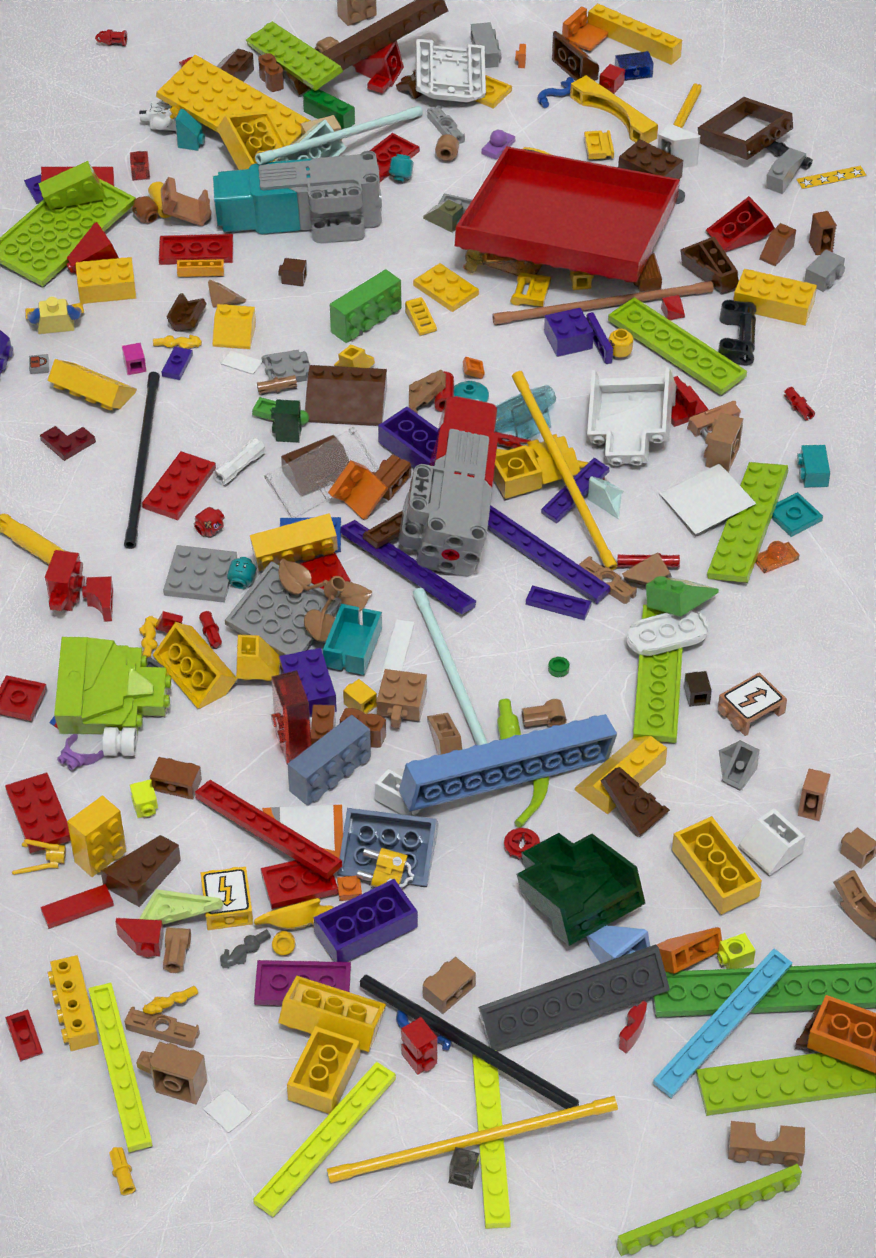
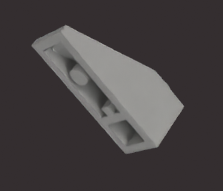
M790 148L781 155L767 173V189L783 194L804 161L806 153Z

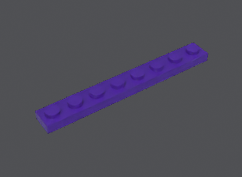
M490 505L487 528L489 531L596 604L611 591L608 584Z
M353 520L341 526L340 533L350 541H353L365 551L377 557L380 561L453 608L456 612L464 614L475 608V599L430 569L418 565L415 559L388 542L378 549L374 548L363 539V533L369 529L358 521Z

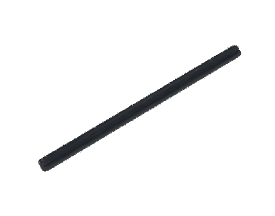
M364 975L361 978L360 987L415 1020L422 1017L430 1029L561 1107L568 1109L579 1106L577 1098L371 976Z

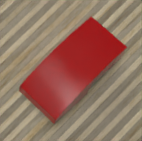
M644 1000L638 1006L635 1005L630 1009L627 1014L628 1024L619 1034V1049L624 1053H627L633 1047L643 1030L647 1011V1002Z

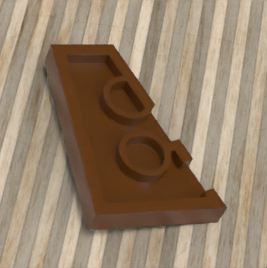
M621 767L615 768L600 780L635 836L642 835L670 811L665 805L662 806L655 800L656 797L651 793L644 791L639 786V783Z

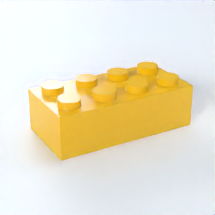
M744 269L735 289L733 300L754 303L756 305V315L806 326L815 302L817 285Z
M330 513L250 535L258 571H264L271 561L277 565L280 564L282 559L290 562L302 559L308 561L317 555H330L335 550H338L337 535Z
M712 816L673 834L672 851L720 914L726 913L760 896L762 880Z

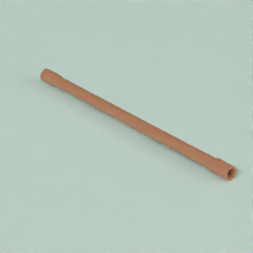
M708 281L681 287L540 308L493 313L492 318L494 325L543 317L576 308H581L584 311L623 305L633 297L644 302L676 295L704 294L713 292V283Z

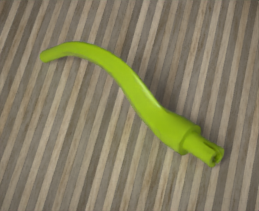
M510 699L499 700L500 717L497 719L500 739L503 740L514 735H521L518 717L512 712ZM549 776L533 780L534 790L531 803L515 820L514 823L517 827L521 828L542 804L547 793Z

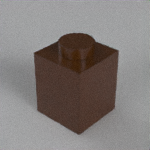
M285 258L283 265H280L278 270L282 284L304 286L307 277V260Z

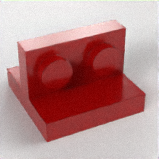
M678 376L674 377L676 398L675 406H672L671 424L674 427L688 423L690 417L709 410L692 387L687 386Z

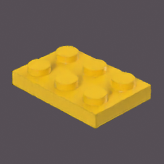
M441 263L413 280V286L451 312H454L479 295L477 287Z

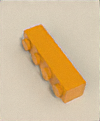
M224 259L177 260L178 277L224 276Z

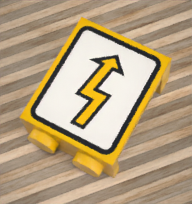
M232 867L230 869L200 872L203 896L220 898L224 903L221 909L205 913L207 930L253 925L246 867Z

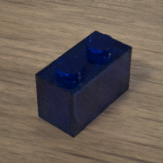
M649 51L615 55V66L625 69L624 81L653 77L654 63Z

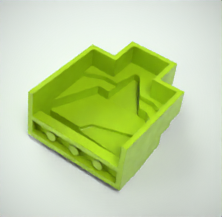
M61 637L54 712L60 734H103L105 727H117L119 731H122L123 728H136L138 735V727H142L143 724L142 715L165 716L166 708H170V695H167V688H171V675L167 674L166 667H147V656L143 655L142 648L116 645L114 640Z

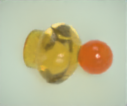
M471 249L467 250L465 253L466 264H464L463 268L468 273H474L477 270V265L484 264L487 261L488 254Z

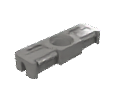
M440 105L435 106L434 109H427V118L442 135H453L457 138L459 144L465 142V133L462 134L459 131L456 122L450 115H446L441 110Z

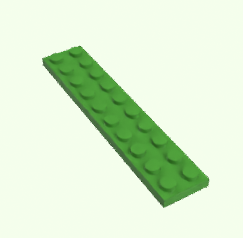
M876 963L791 966L750 1013L816 1010L818 1005H822L825 995L861 1008H876ZM755 968L679 971L675 974L665 972L670 990L653 996L655 1016L713 1015Z

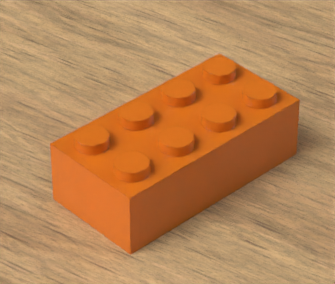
M825 995L810 1030L807 1048L876 1073V1013Z

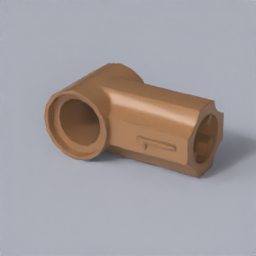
M559 699L548 700L542 706L522 708L521 711L525 727L544 724L552 727L554 725H563L567 721L563 703Z
M166 928V949L163 969L170 973L183 971L186 951L190 948L191 929Z

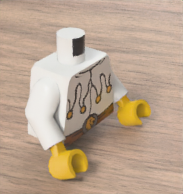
M162 100L150 102L149 110L139 111L140 121H150L151 129L176 131L175 119L181 108L178 104L171 106Z

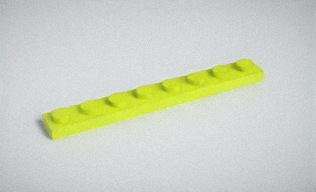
M112 983L88 988L128 1152L152 1147V1140Z
M472 1054L478 1131L501 1126L503 1124L498 1068ZM504 1138L479 1144L485 1229L511 1227Z
M376 1062L254 1197V1204L274 1217L396 1080V1074Z

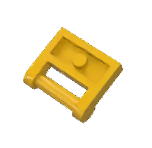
M520 273L517 277L518 284L515 293L511 296L510 302L515 306L527 304L543 307L551 283V277ZM530 283L527 294H522L525 284Z

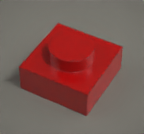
M375 74L367 83V89L383 94L391 85V79Z
M162 611L156 623V630L168 633L175 622L182 624L183 616Z

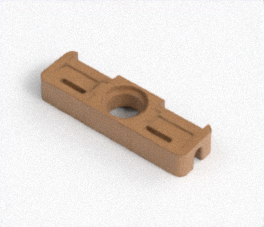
M591 556L579 564L600 580L611 578L612 582H605L611 589L608 594L623 604L630 602V597L632 599L636 597L637 587L633 588L624 582L620 575L608 567H602L593 561Z
M135 1007L130 1008L124 1021L125 1028L128 1031L188 1048L195 1046V1038H198L200 1035L199 1025L194 1027L177 1022V1018L159 1013L149 1015L143 1011L135 1010ZM165 1023L169 1027L165 1031H158L156 1026Z

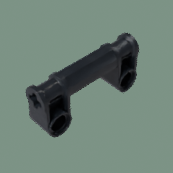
M725 300L721 305L719 320L725 325L739 326L738 339H721L718 352L736 364L750 365L754 362L753 352L755 350L756 325L754 314L756 313V305L752 302Z

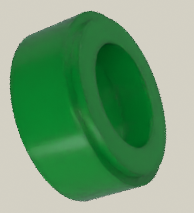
M558 656L549 661L548 671L552 676L564 677L569 673L570 663L566 658Z

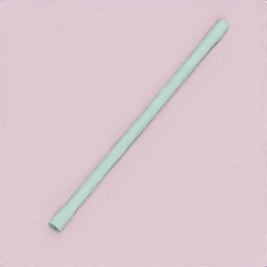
M420 106L412 107L405 111L275 150L258 153L255 156V160L259 165L280 157L406 119L422 116L423 110Z
M417 588L413 591V596L425 619L477 745L487 744L486 737L430 607L427 594L423 588Z

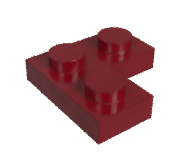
M57 426L40 434V440L64 461L96 443L95 436L84 427L68 436Z

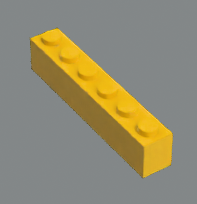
M598 3L588 11L587 23L608 31V38L670 65L681 57L682 39Z

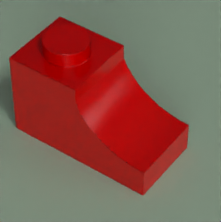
M112 576L86 577V586H82L83 598H87L88 607L98 609L103 615L104 622L112 621Z

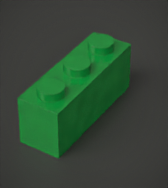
M310 89L303 95L305 113L317 119L334 115L341 126V130L352 127L355 124L354 106L320 89L316 91Z

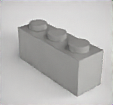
M491 22L471 24L472 45L485 46V68L498 67V62L501 60V50L499 49L498 39H496V30L492 29Z

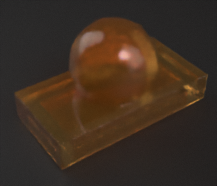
M773 541L769 544L766 551L758 554L755 563L763 573H767L799 560L800 555L789 542Z

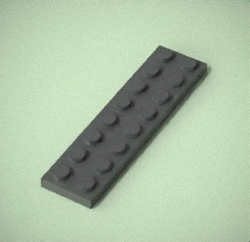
M655 944L479 1006L478 1009L489 1047L499 1051L669 991L670 988L659 947Z

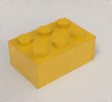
M132 257L76 262L80 303L136 299Z
M103 795L67 821L74 862L91 877L101 872V870L116 859H120L127 852L121 811Z
M315 1026L287 1083L288 1100L330 1114L338 1105L360 1059V1041Z

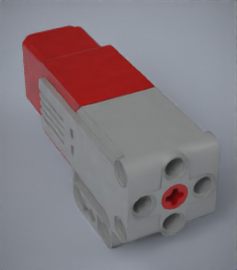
M458 396L448 397L439 421L437 439L430 459V465L419 464L414 469L410 489L403 505L399 543L403 547L418 550L417 563L422 567L461 576H471L474 574L477 563L480 562L481 551L487 537L498 437L495 433L497 407L492 403Z

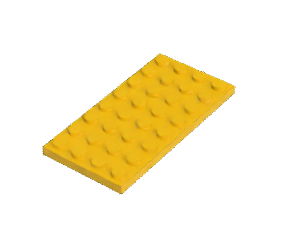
M194 55L156 93V97L171 106L178 104L181 109H184L195 120L218 132L217 127L225 115L269 111L287 145L294 144L301 137V123L311 121L197 55Z

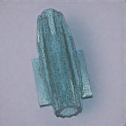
M549 385L530 389L548 427L551 428L548 407L556 402L555 392ZM521 393L496 405L495 432L514 427L516 437L524 439L531 438L540 433Z

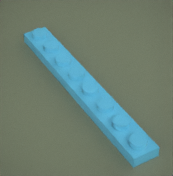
M774 948L653 1079V1084L672 1098L791 968L793 962Z

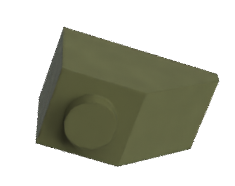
M448 199L434 206L423 216V219L453 233L456 230L458 220L463 216V206Z

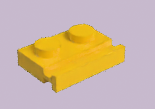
M610 130L604 133L602 131L584 132L588 159H604L606 156L614 158Z

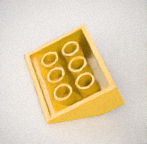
M269 111L225 115L217 127V131L239 170L249 169L252 164H256L255 156L258 153L288 146Z

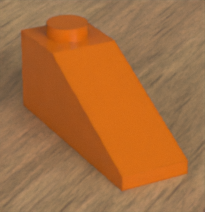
M715 927L670 938L657 944L665 971L675 974L717 953L720 941H722L721 929Z

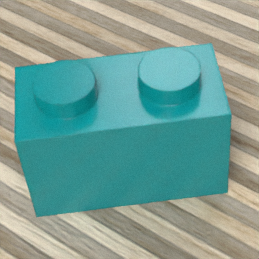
M801 445V452L797 453V465H801L799 477L800 480H803L804 488L828 487L830 468L826 446Z

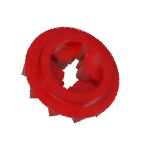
M528 828L513 829L504 838L505 851H508L511 857L517 856L519 860L522 857L521 852L540 843L538 835ZM524 839L525 845L520 848L519 844Z

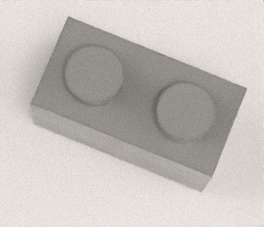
M825 250L806 268L804 282L815 284L818 290L824 292L829 286L833 285L838 277L843 275L845 271V258Z

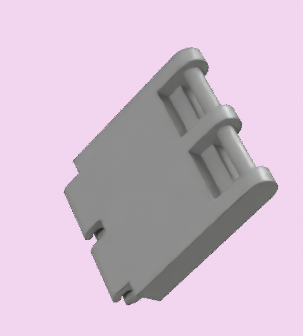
M292 350L262 356V362L266 366L265 373L268 375L269 380H273L272 374H274V377L278 378L295 375L297 382L307 381L310 363L305 351Z

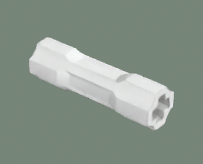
M254 438L242 448V451L213 471L216 482L222 486L226 485L246 465L264 454L266 451L263 442Z

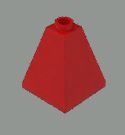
M397 40L352 65L355 67L356 72L368 78H372L375 74L390 78L391 85L389 87L394 85L404 68Z
M96 222L68 255L69 263L66 265L71 273L75 272L77 275L76 262L117 259L119 257L112 243L98 222Z

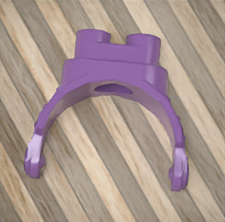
M72 734L66 739L65 747L57 760L60 764L66 763L67 767L73 770L81 765L94 764L104 757L103 750H100L97 754L73 752L70 747L77 740L78 735Z

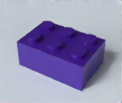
M321 648L279 656L280 674L295 720L312 717L313 705H335V712H337L336 693Z

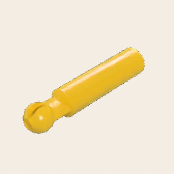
M0 514V533L5 534L13 542L47 564H50L55 550L65 551L28 526L20 524L9 514Z

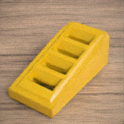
M422 297L405 302V313L419 335L437 331L436 324Z

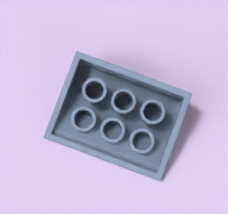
M347 808L340 852L342 867L338 870L337 875L356 876L359 870L374 874L377 859L363 856L364 849L368 848L380 852L381 848L408 855L407 862L411 865V873L414 874L413 881L410 880L407 884L427 887L436 845L437 819ZM405 866L401 883H404L406 878L411 877L408 874L407 866Z

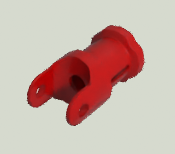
M108 29L107 31H100L95 36L97 42H103L107 45L117 43L126 46L128 36L126 30L117 32Z

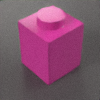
M141 343L122 346L127 375L147 372Z

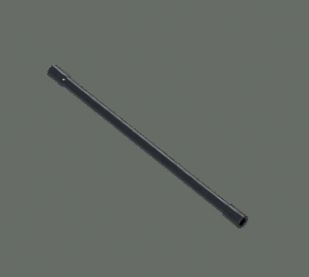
M150 372L147 381L142 430L128 526L124 540V546L128 549L135 548L137 543L139 514L156 394L160 375L157 372Z

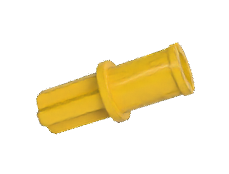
M113 1147L109 1152L114 1168L112 1174L117 1178L121 1195L132 1194L136 1190L130 1173L132 1167L127 1163L123 1148Z

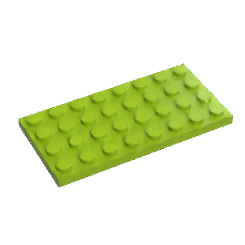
M99 179L107 199L50 210L43 199L0 237V264L43 287L69 263L68 255L94 223L98 222L102 230L106 231L134 205L136 197Z

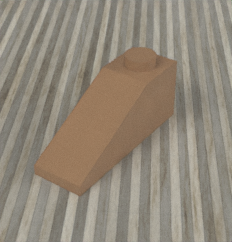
M449 713L427 716L438 755L450 753L453 750H462L461 735Z

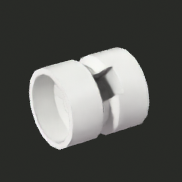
M105 727L103 733L104 756H117L119 752L123 756H136L137 729L123 728L122 731H119L117 727Z

